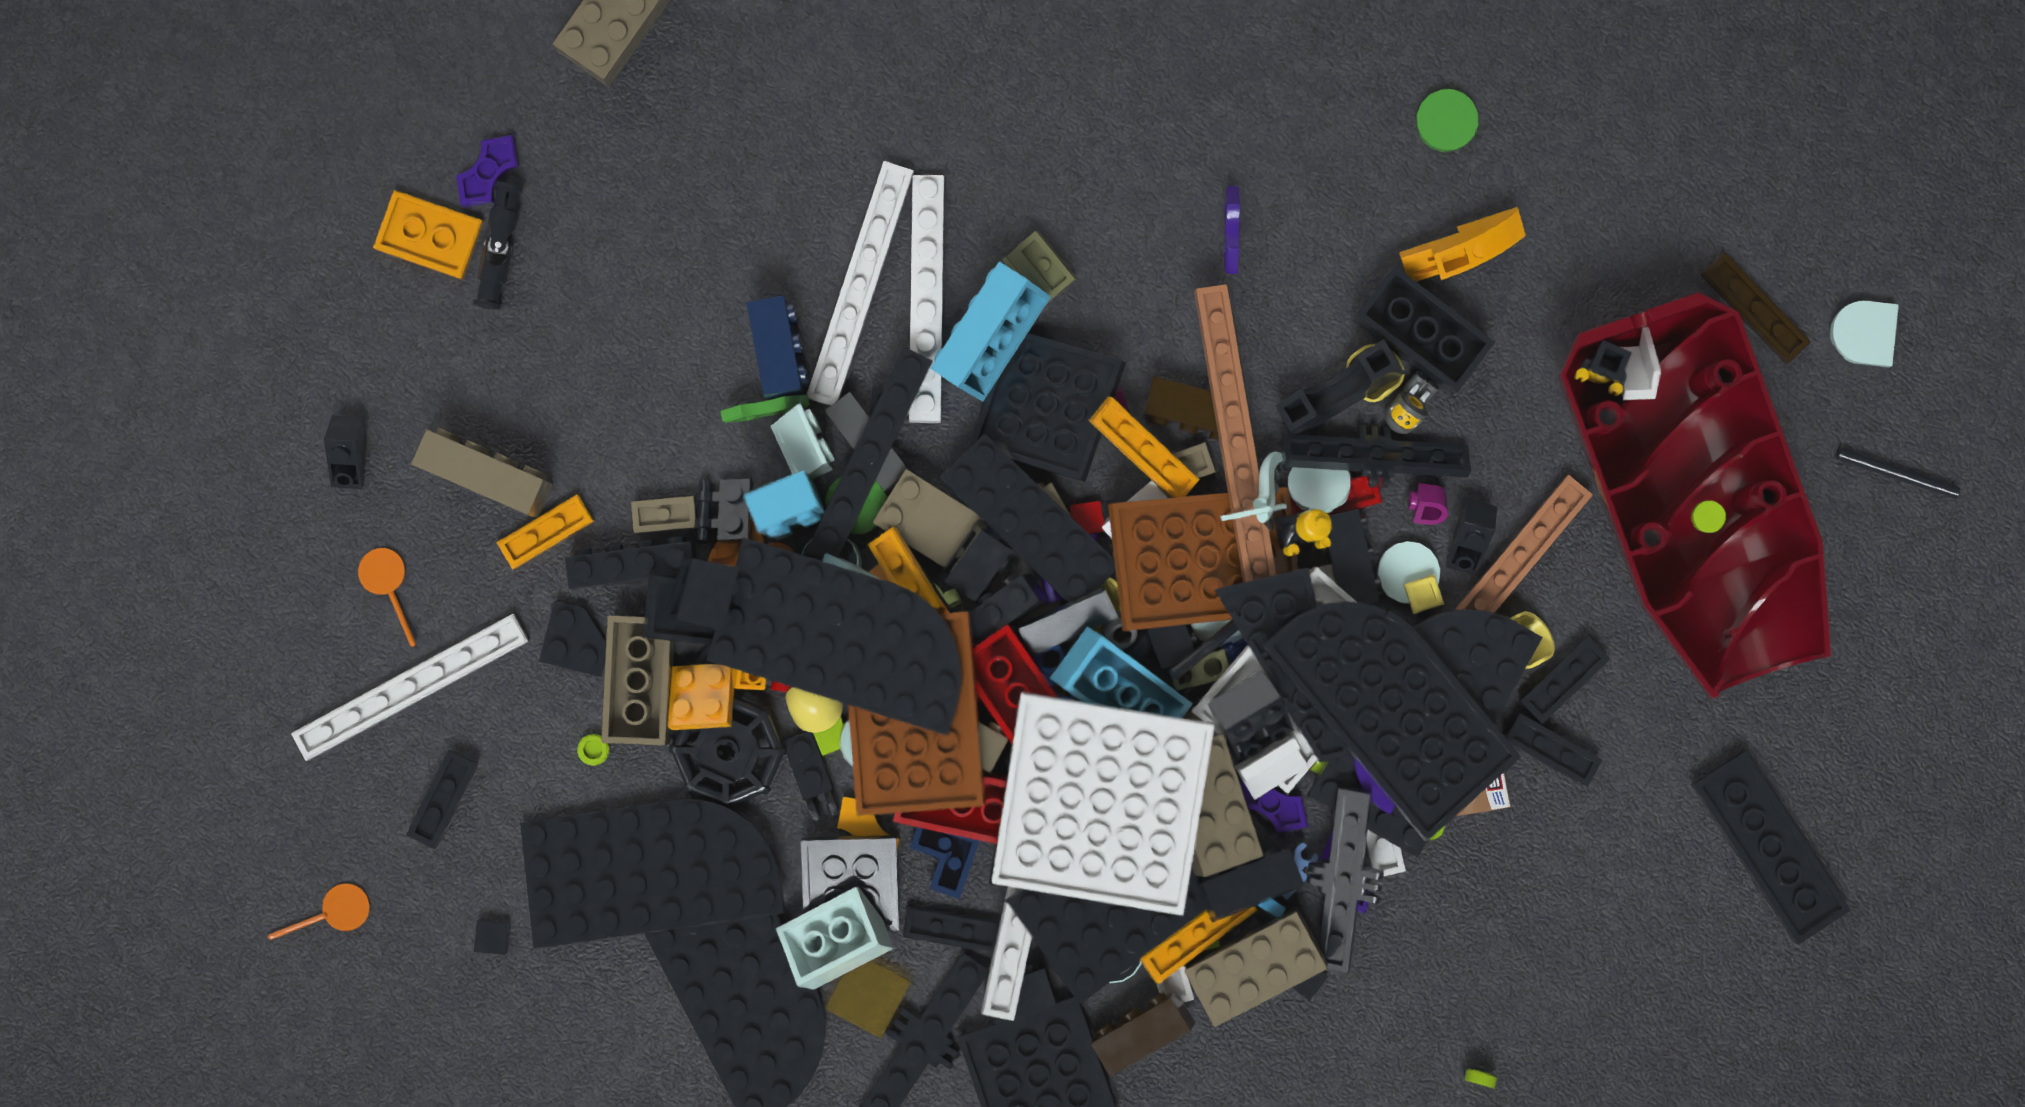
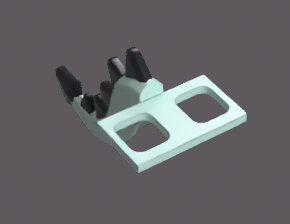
M1272 452L1263 460L1259 473V496L1252 502L1254 510L1221 516V521L1256 515L1257 519L1264 523L1270 531L1274 530L1273 512L1276 513L1281 509L1287 508L1286 504L1278 505L1276 502L1275 493L1278 492L1279 488L1274 479H1279L1278 471L1292 469V467H1283L1281 452Z

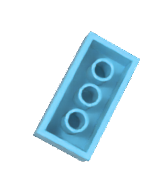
M999 262L988 273L986 283L978 295L971 299L966 314L953 327L951 337L944 348H941L935 355L934 363L930 369L983 402L1051 296Z
M804 470L743 495L758 532L768 538L773 537L776 541L793 535L792 529L800 525L807 529L819 524L822 519L821 517L826 511L813 479Z
M1086 627L1050 677L1058 685L1085 703L1183 718L1193 704L1089 627Z

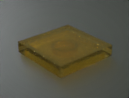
M871 960L843 974L825 1009L881 1039L911 981Z

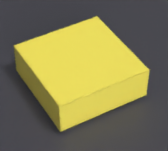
M1434 574L1403 584L1413 614L1444 604Z

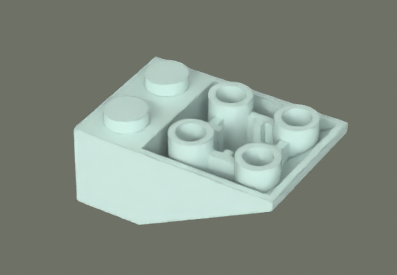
M799 404L771 425L792 475L804 470L814 479L833 470L830 462L835 461L826 441L823 438H818L817 434L821 433L822 430L810 409L805 411L801 404Z

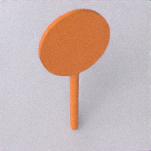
M387 548L371 550L362 558L359 564V580L369 592L378 595H389L409 644L414 647L416 645L415 639L394 592L404 580V562L399 554Z
M349 883L337 885L326 894L322 905L323 913L270 933L268 939H275L323 919H326L328 924L337 930H354L360 927L369 916V898L365 891L357 885Z

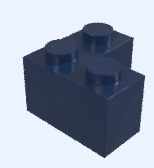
M917 827L910 849L940 858L930 889L960 899L980 840Z

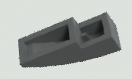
M849 392L827 408L825 412L853 450H855L870 418ZM892 448L876 479L885 492L898 483L907 469Z

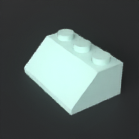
M855 887L776 928L797 986L808 989L818 988L894 949L883 919L859 887Z

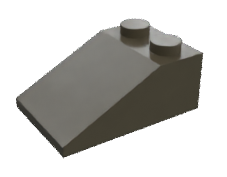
M907 469L873 521L874 524L885 531L891 527H896L907 545L943 567L946 566L975 523L984 530H987L989 527L970 508Z

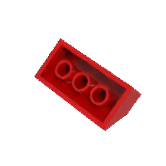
M983 770L986 802L984 806L894 813L893 822L998 844L1008 775L994 772L989 773Z

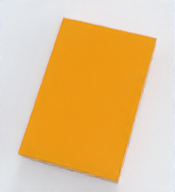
M394 190L373 248L463 280L484 222L466 214Z

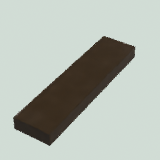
M1725 252L1700 274L1733 310L1739 312L1744 322L1785 364L1790 363L1811 343Z

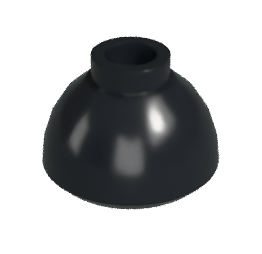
M1147 629L1137 630V637L1134 643L1127 648L1120 649L1143 667L1150 664L1155 657V654L1152 652L1153 645Z

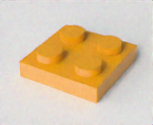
M720 664L672 667L667 726L671 730L731 727L734 697L731 668Z

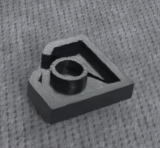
M554 601L539 662L602 677L606 660V640L595 625L590 613L586 608Z

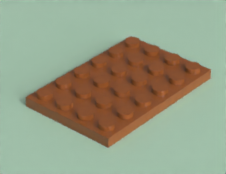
M1288 487L1279 488L1278 492L1275 493L1276 502L1278 505L1286 504L1287 508L1281 509L1276 513L1273 512V518L1292 514ZM1228 493L1122 502L1108 505L1123 631L1232 620L1214 591L1217 588L1243 583L1233 519L1221 521V516L1232 514ZM1274 524V530H1269L1276 575L1298 570L1297 555L1285 556L1283 549H1280Z
M970 612L940 614L946 620L956 638L961 664L963 665L962 694L950 736L848 705L857 816L986 805Z

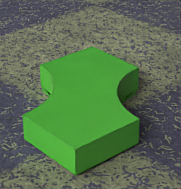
M808 394L784 396L768 401L742 404L721 411L722 422H742L772 415L786 414L799 404L803 408H807L810 405Z

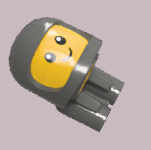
M1417 371L1403 386L1402 392L1386 409V423L1397 433L1408 434L1423 422L1428 416L1425 405L1439 389V386L1434 381H1426L1427 377L1420 371Z

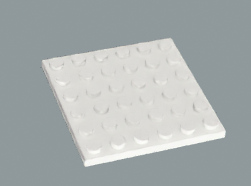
M1022 692L992 883L1183 915L1214 724Z

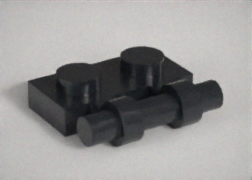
M750 478L720 480L719 492H711L712 481L700 480L699 491L696 492L695 502L698 504V518L695 519L694 530L697 531V542L709 543L710 532H718L717 540L720 543H742L743 538L751 539L752 515L743 495L753 492V481ZM711 505H719L718 519H710Z

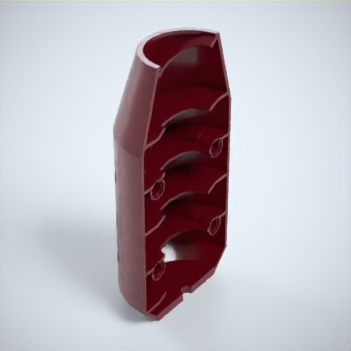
M1698 292L1578 334L1557 377L1640 605L1706 695L1713 699L1720 696V692L1753 678L1800 663L1831 656L1823 541L1739 312ZM1649 327L1661 369L1655 399L1623 400L1622 393L1615 396L1614 392L1612 394L1608 392L1609 386L1614 383L1613 380L1605 384H1596L1589 379L1584 382L1580 381L1581 378L1575 379L1574 374L1579 369L1582 359L1590 353H1595L1600 341L1605 340L1617 347H1637L1640 344L1642 328ZM1718 373L1722 377V382L1718 378ZM1762 492L1765 495V501L1762 498ZM1703 501H1714L1720 504L1726 515L1724 525L1718 531L1712 533H1704L1697 530L1691 520L1692 510L1697 504Z

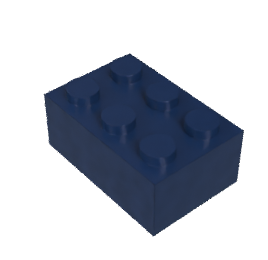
M784 295L746 302L763 396L767 400H772L784 396L806 395L804 387H809L810 384L807 369L804 364L800 365L799 357L804 356L801 337H799L798 333L794 334L793 326L798 325V319L793 303H788Z

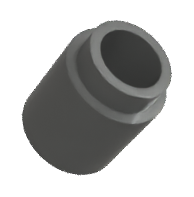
M1115 610L1118 618L1101 625V628L1109 642L1119 649H1124L1134 643L1137 637V630L1123 631L1120 610Z

